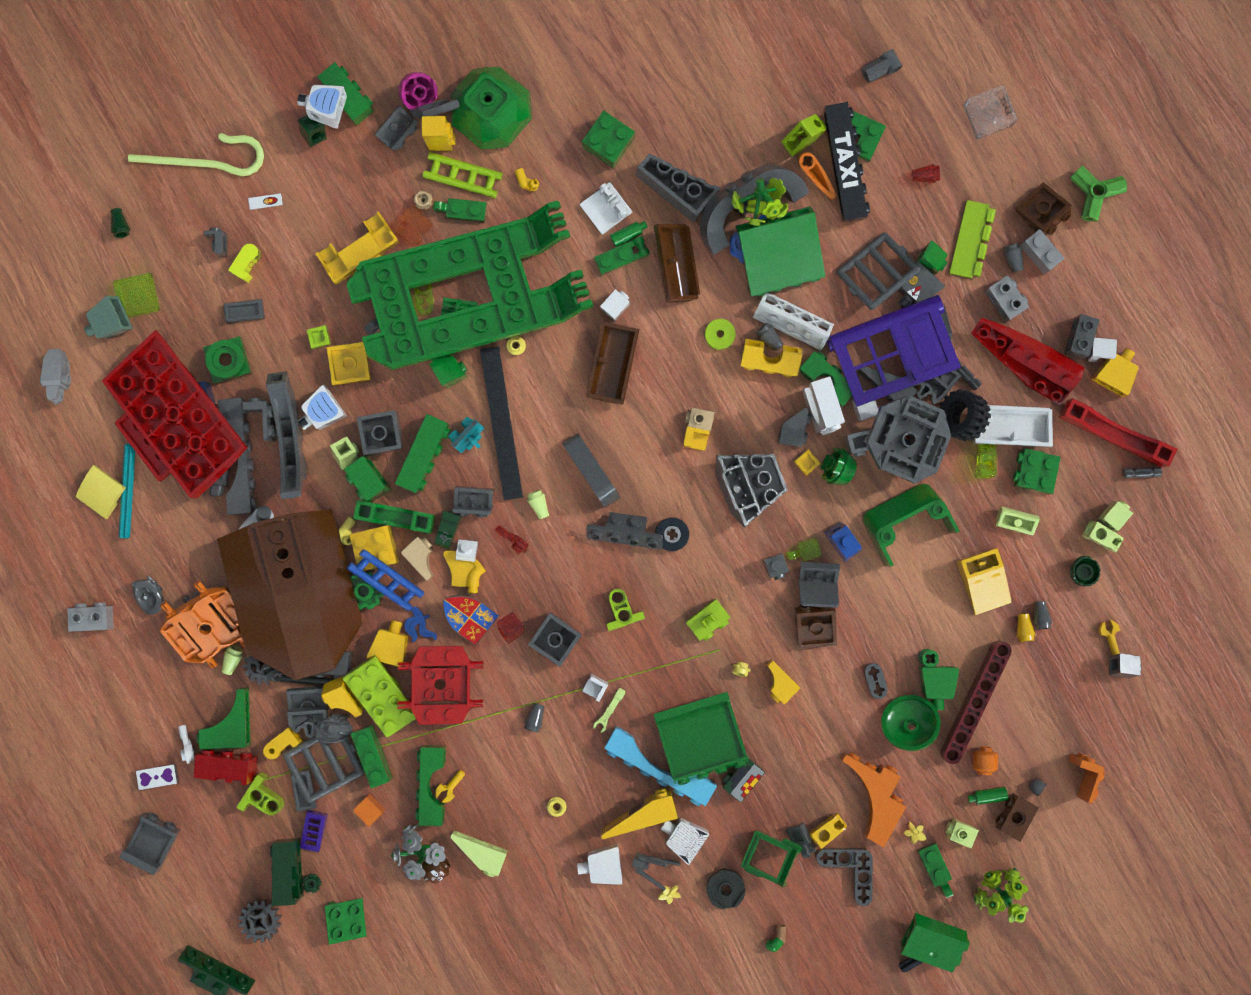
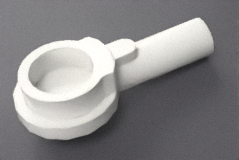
M186 725L178 727L180 739L183 740L184 749L180 750L182 761H187V764H190V761L195 760L193 746L188 738Z

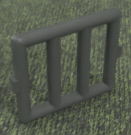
M883 232L836 271V274L849 287V292L853 296H857L870 310H874L917 275L921 268L907 254L908 251L903 245L900 247L886 232ZM885 242L911 270L901 276L875 248ZM868 254L896 281L889 288H886L861 262ZM853 266L881 293L873 301L846 274Z
M313 736V739L309 738L282 754L292 774L290 778L293 784H297L307 804L364 775L365 771L355 753L356 748L354 744H350L348 738L341 743L355 771L346 776L329 743L320 742L315 736ZM318 742L338 778L337 781L330 785L327 784L309 747ZM301 751L321 788L313 794H310L292 759V756Z

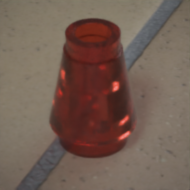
M931 164L912 170V179L917 182L929 183L940 181L939 165Z

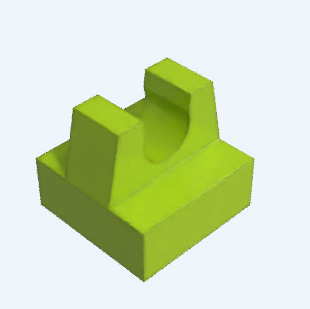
M326 325L307 329L311 349L331 345Z

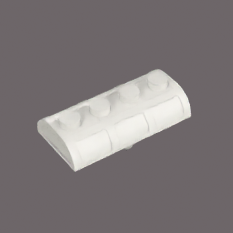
M988 405L991 409L988 412L991 414V418L988 419L990 424L989 426L986 425L985 433H980L981 437L978 439L974 437L973 440L974 444L1053 447L1052 409Z

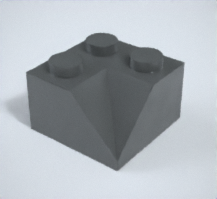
M393 410L357 417L364 456L379 455L402 449V430L397 411Z
M550 612L528 645L560 667L582 634Z

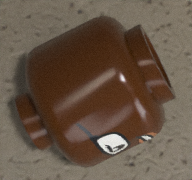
M447 858L443 862H439L437 866L424 861L422 863V869L425 871L423 879L426 882L430 881L436 884L448 876L451 865Z

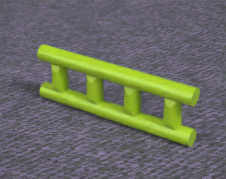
M429 153L428 160H432L433 164L430 172L424 170L423 178L489 197H497L498 191L492 190L495 179L501 180L503 173L435 153ZM441 163L452 166L449 177L438 174ZM459 168L470 171L467 182L456 179ZM477 174L488 176L485 187L474 184Z

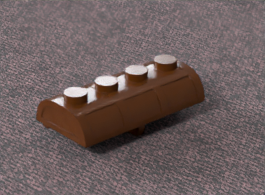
M686 224L654 225L666 303L697 300L698 295H700L690 228Z
M602 321L586 397L614 404H624L640 329Z

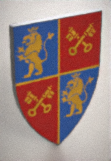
M456 595L443 598V610L448 623L458 634L475 646L499 617L493 610L472 597Z

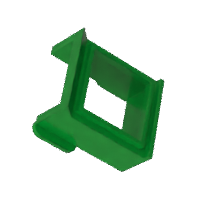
M755 830L740 867L759 878L763 877L781 887H786L787 877L802 847L788 839L781 841L760 830ZM760 838L788 851L778 877L750 865Z

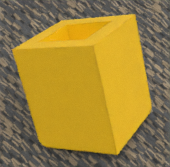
M687 426L683 447L704 451L710 431Z

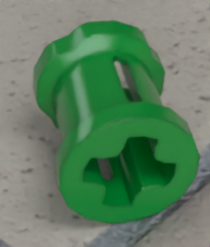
M923 649L920 651L918 659L924 666L935 667L939 662V655L933 650ZM927 654L931 655V662L927 661L925 657Z

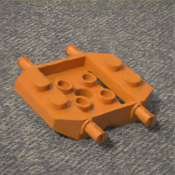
M198 580L193 584L200 593L198 596L177 609H172L167 601L160 604V607L166 613V618L160 627V632L185 662L202 664L206 661L210 668L213 669L218 665L213 656L222 648L231 646L239 641L243 648H245L229 589L226 586L208 589ZM210 603H212L215 606V608L231 626L233 631L229 630V628L225 625V623L209 605ZM207 624L211 629L209 631H202L200 626Z

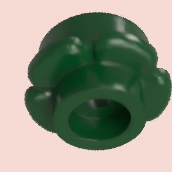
M316 874L305 876L302 884H304L303 889L306 892H317L319 886H321L319 876Z

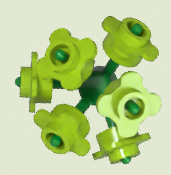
M1009 868L1008 871L1002 870L1005 873L1004 879L1009 882L1005 885V890H1001L999 887L1002 882L999 877L1002 875L1001 871L986 872L981 885L983 887L987 886L989 889L996 888L998 893L995 892L991 897H988L987 891H981L980 887H978V892H975L973 897L975 904H978L980 910H982V907H987L988 913L991 916H995L997 912H1002L1006 907H1009L1008 921L1010 923L1014 921L1024 922L1026 913L1029 910L1026 905L1021 906L1018 903L1012 904L1013 898L1020 900L1022 898L1021 895L1028 892V887L1020 882V879L1024 880V877L1020 876V872L1016 868Z

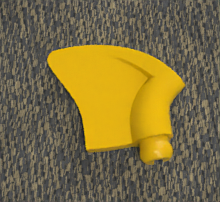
M445 551L444 557L452 574L451 586L468 587L469 594H476L478 592L480 576L486 572L485 568L477 559H475V562L456 560V551Z

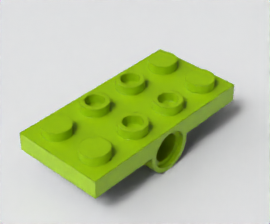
M376 655L343 675L342 679L387 738L416 719L411 710L397 709V701L409 700L403 693L398 681L388 673Z

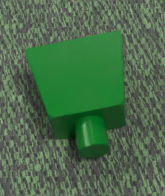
M918 666L923 697L932 699V704L937 710H944V699H954L959 668L955 666Z

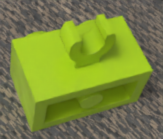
M714 599L689 618L686 624L699 641L702 639L707 641L714 635L713 631L719 627L721 630L728 625V619L731 617L718 600Z

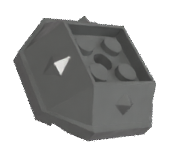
M910 395L880 406L866 440V445L878 469L911 483H918L922 479L937 473L951 438L945 411ZM906 435H908L910 438L908 444H906L904 441Z

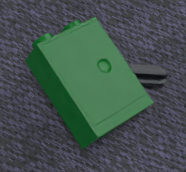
M915 913L901 940V954L908 957L899 963L901 971L908 972L924 962L953 973L956 966H959L961 963L963 952H966L969 948L970 941L967 937V931Z

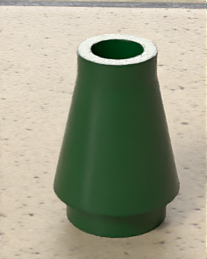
M114 208L110 210L111 233L115 238L127 237L130 227L123 215L122 209Z

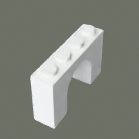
M831 377L811 382L809 387L803 389L802 392L809 409V414H811L816 434L821 433L824 436L840 429L841 424L845 420Z

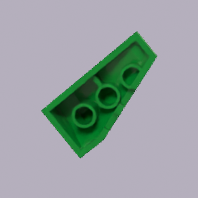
M452 354L430 359L432 362L429 365L444 387L450 388L468 377L466 374L468 369L464 362H459Z

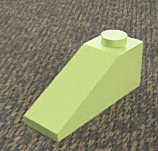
M454 830L451 839L480 870L484 871L485 875L490 877L499 876L508 850Z

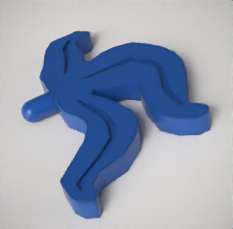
M416 606L411 607L409 611H413L415 617L408 618L404 628L413 638L412 642H415L418 638L415 627L419 623V633L421 636L426 638L432 637L434 640H437V634L426 629L425 619L429 618L430 615H424Z

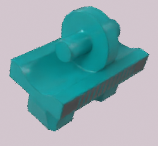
M466 417L461 422L465 430L461 434L455 430L448 436L452 442L451 445L460 453H463L466 448L470 450L474 445L479 449L481 445L478 441L482 437L480 433L485 429L475 419L472 420Z

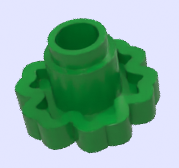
M367 572L370 576L374 574L373 572ZM351 576L359 610L365 607L373 609L375 606H378L380 604L379 598L384 595L358 576Z

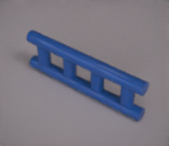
M365 549L360 551L359 555L363 559L357 565L350 562L347 566L349 571L406 611L411 609L412 605L408 602L414 595L419 598L424 595L423 590ZM369 563L378 568L372 576L363 571ZM384 574L394 579L387 587L378 581ZM400 584L408 589L402 598L393 592Z

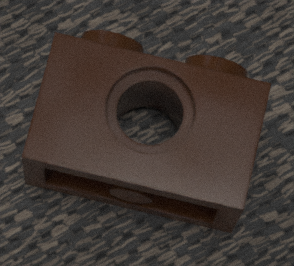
M1013 793L1012 797H1008V800L1005 802L1006 808L1003 814H999L996 819V828L1021 842L1039 807ZM1018 812L1019 818L1012 821V814Z

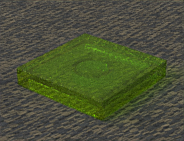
M152 273L113 281L116 296L119 297L128 318L160 311Z

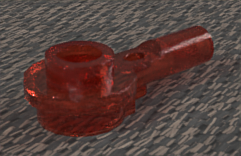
M500 525L495 529L499 535L508 539L513 544L511 547L517 553L527 552L529 545L521 537L513 533L510 534Z

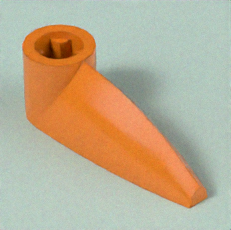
M809 152L800 153L797 158L798 165L831 200L836 198L833 186L816 157ZM805 156L807 158L810 156L811 158L808 166L802 164L804 162L803 157Z

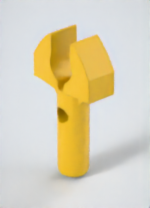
M1109 620L1111 629L1107 631L1105 622H1101L1098 628L1099 635L1107 637L1112 655L1120 654L1115 638L1116 632L1120 631L1119 625L1113 620Z
M459 770L447 785L440 783L436 788V798L442 791L448 790L447 797H445L442 803L450 802L455 797L453 789L465 776L464 771Z

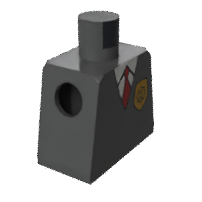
M919 261L917 264L920 266L921 271L898 289L904 295L897 302L901 308L933 297L945 287Z

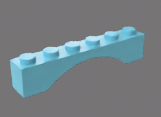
M617 726L605 744L604 748L607 750L606 753L608 755L624 759V764L631 768L633 766L641 769L639 772L647 777L652 775L657 778V783L664 787H667V785L674 788L673 792L682 797L685 794L697 806L701 804L706 806L717 787L716 783L710 779L698 780L697 777L690 779V783L679 786L678 783L674 784L671 773L652 764L639 750L633 735Z

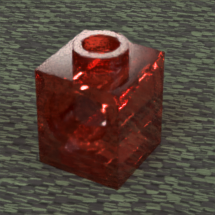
M514 612L497 621V630L508 644L524 634V626Z

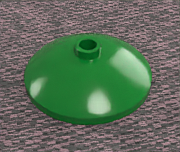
M905 695L894 699L885 708L881 719L882 730L886 739L893 746L905 751H918L931 745L936 740L941 726L940 716L936 707L927 699L917 695ZM912 725L915 728L913 730H909L908 727Z

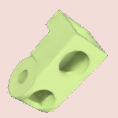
M1089 521L1082 534L1086 539L1117 553L1124 540L1123 537L1097 521Z

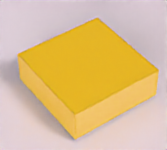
M809 449L794 461L805 476L821 464Z

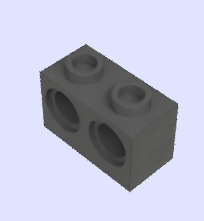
M1083 314L1074 317L1064 354L1080 359L1089 357L1100 319Z

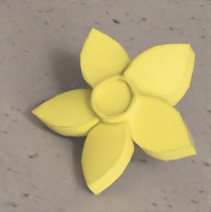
M909 822V830H906L903 834L911 836L912 844H915L918 840L925 841L926 837L922 833L923 826L919 825L915 828Z
M677 885L671 889L668 886H664L666 890L658 895L659 900H666L668 904L672 903L673 898H681V895L676 892L678 890Z

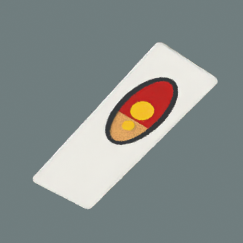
M281 193L248 198L250 210L283 205Z

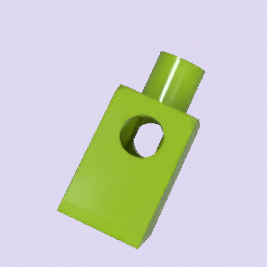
M814 114L800 121L781 143L793 157L812 145L827 130L826 124ZM798 136L804 137L801 139V142H799Z

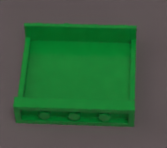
M810 206L787 212L780 219L775 218L771 220L770 218H763L762 220H765V223L760 222V226L756 225L754 227L748 223L735 226L749 286L747 289L751 296H762L766 292H777L785 287H797L804 282H816L820 278L826 277L816 216Z
M728 692L654 714L674 784L678 783L679 786L690 783V779L697 777L698 780L709 777V773L716 772V774H721L728 771L727 768L729 767L741 768L746 766V762H749Z

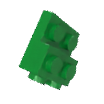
M1021 449L1016 458L1018 468L1014 471L1012 479L1015 482L1014 487L1053 494L1061 457L1032 449Z

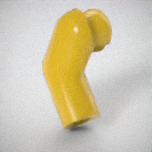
M523 168L514 171L522 189L531 192L538 189L539 181L527 178Z

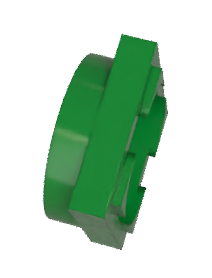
M240 336L228 340H219L203 347L205 363L210 371L213 384L252 374ZM223 353H229L232 357V362L228 366H223L219 362V358Z

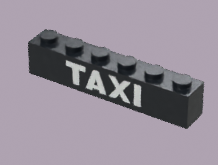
M848 102L825 106L823 112L842 221L846 223L866 219L868 213H870L869 202H865L864 195L867 194L866 184L862 183L861 179L863 166L858 162V156H860L859 145H855L854 138L857 137L856 127L852 126L851 122L853 109L849 107Z

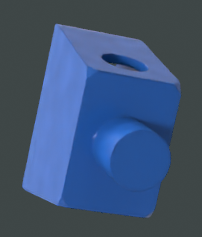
M838 522L824 532L844 562L861 552V545L845 524Z

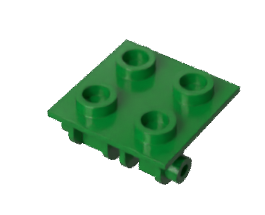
M363 898L339 903L333 901L324 906L328 945L367 937Z

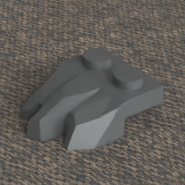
M954 370L919 383L917 385L921 386L916 394V398L921 400L929 394L934 405L947 395L951 387L962 375Z
M323 686L287 689L288 724L295 733H298L300 728H304L306 737L313 739L316 724L328 718V704H325L321 697Z

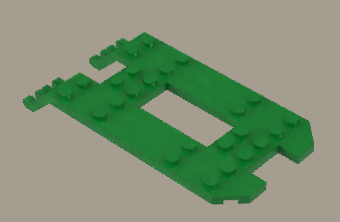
M549 202L527 218L361 261L346 285L352 305L368 300L372 301L381 332L362 337L367 357L394 370L561 324L583 310L592 308L594 305L590 299L577 303V299L587 297L590 294L589 290L585 289L587 288L586 282L571 285L572 281L580 280L584 277L582 270L570 272L550 286L531 291L521 259L542 254L558 242L571 237L569 230L554 232V230L567 225L566 220H562L564 219V214L561 212L551 216L548 214L561 208L560 202ZM479 270L484 271L492 302L418 321L409 289Z

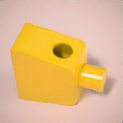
M1125 348L1121 356L1116 354L1115 359L1107 358L1092 376L1091 380L1120 397L1128 396L1139 369L1136 364L1131 362L1135 352Z
M391 620L389 630L379 629L366 658L369 659L376 655L380 662L398 666V662H406L408 635L400 633L403 622Z

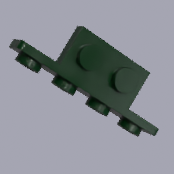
M190 945L186 946L178 958L179 962L194 969L190 982L211 992L213 995H227L230 988L242 995H247L255 983V979Z

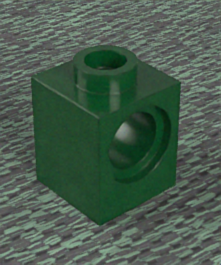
M308 115L298 119L300 134L310 147L327 139L323 123L310 119Z

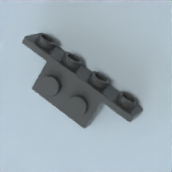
M610 512L606 527L587 524L586 527L587 538L594 541H606L614 544L619 543L650 549H662L663 535L645 532L647 517Z

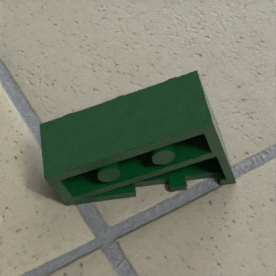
M300 838L277 839L270 846V856L272 857V907L296 905L304 896Z

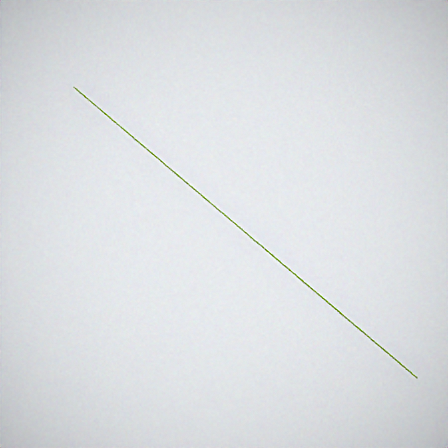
M715 650V651H712V652H708V653H705V654H701V655L694 656V657H691V658H687V659H684V660H681V661H677V662H682V661H685V660H689V659H692V658H696V657H699V656H702V655H706V654H709V653H713V652H716V651H720V650ZM669 663V664L662 665V666H659V667H656V668H652V669L645 670V671H642V672H638V673H635V674H631V675H627V676L620 677V678H617V679H613V680H610V681H607V682H611V681H615V680H618V679H622V678H625V677H628V676L640 674V673H643V672H647V671H650V670H653V669H657V668H660V667H664V666H667V665H671V664H674V663ZM582 688V689L575 690V691H571V692H568V693H564V694H561V695H557V696H554V697H551V698H547V699H544V700L536 701V702H533V703H537V702L545 701V700L552 699V698H555V697H559V696H562V695H566V694H569V693H573V692H576V691H579V690H583V688ZM529 703V704H526V705H522V706H519V707H515V708H512V709H508V710H505V711H502V712H498V713H495V714H499V713H503V712L510 711V710H513V709H517V708H520V707H524V706H527V705H530V704H533V703ZM491 714V715H487V716L480 717V718H477V719H473V720H470V721H466V722H463L462 724L468 723V722H471V721H475V720H478V719H481V718H485V717H488V716H492V715H495V714ZM453 726L441 728V729H438V730H434V731H431V732H428V733H424V734H421V735H417V736H414V737H410V738H407V739H412V738H415V737H419V736H422V735H426V734H429V733H432V732H436V731H439V730H443V729H446V728H450V727H453ZM403 739V740H399V741L392 742V743H389V744H385V745H382L381 747L387 746V745H390V744H394V743H397V742H401V741H404V740H407V739ZM347 755V756L340 757V758H336V759L338 760V759H341V758H345V757H348V755ZM287 772V773H284V774H281V775L273 776V777H270V778H267V779H271V778H274V777H278V776H282V775H285V774H289V773H291V772Z

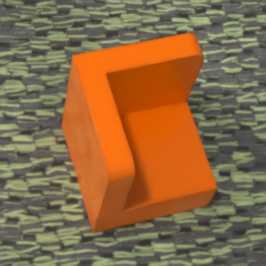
M369 794L353 811L370 827L383 814L385 809Z

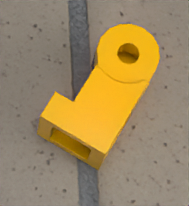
M288 727L266 744L263 753L267 759H276L282 755L286 747L291 745L294 748L303 742V739L298 733H295Z
M835 813L808 832L817 847L822 849L843 832L847 825L840 815Z

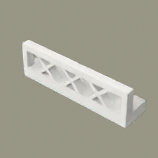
M768 292L763 295L753 316L754 319L765 324L768 323L773 328L819 350L823 349L834 324ZM767 299V300L773 302L774 305H771V304L765 302V300ZM784 309L790 310L791 313L786 312ZM801 317L808 319V322L802 320ZM819 325L827 328V331L819 328Z

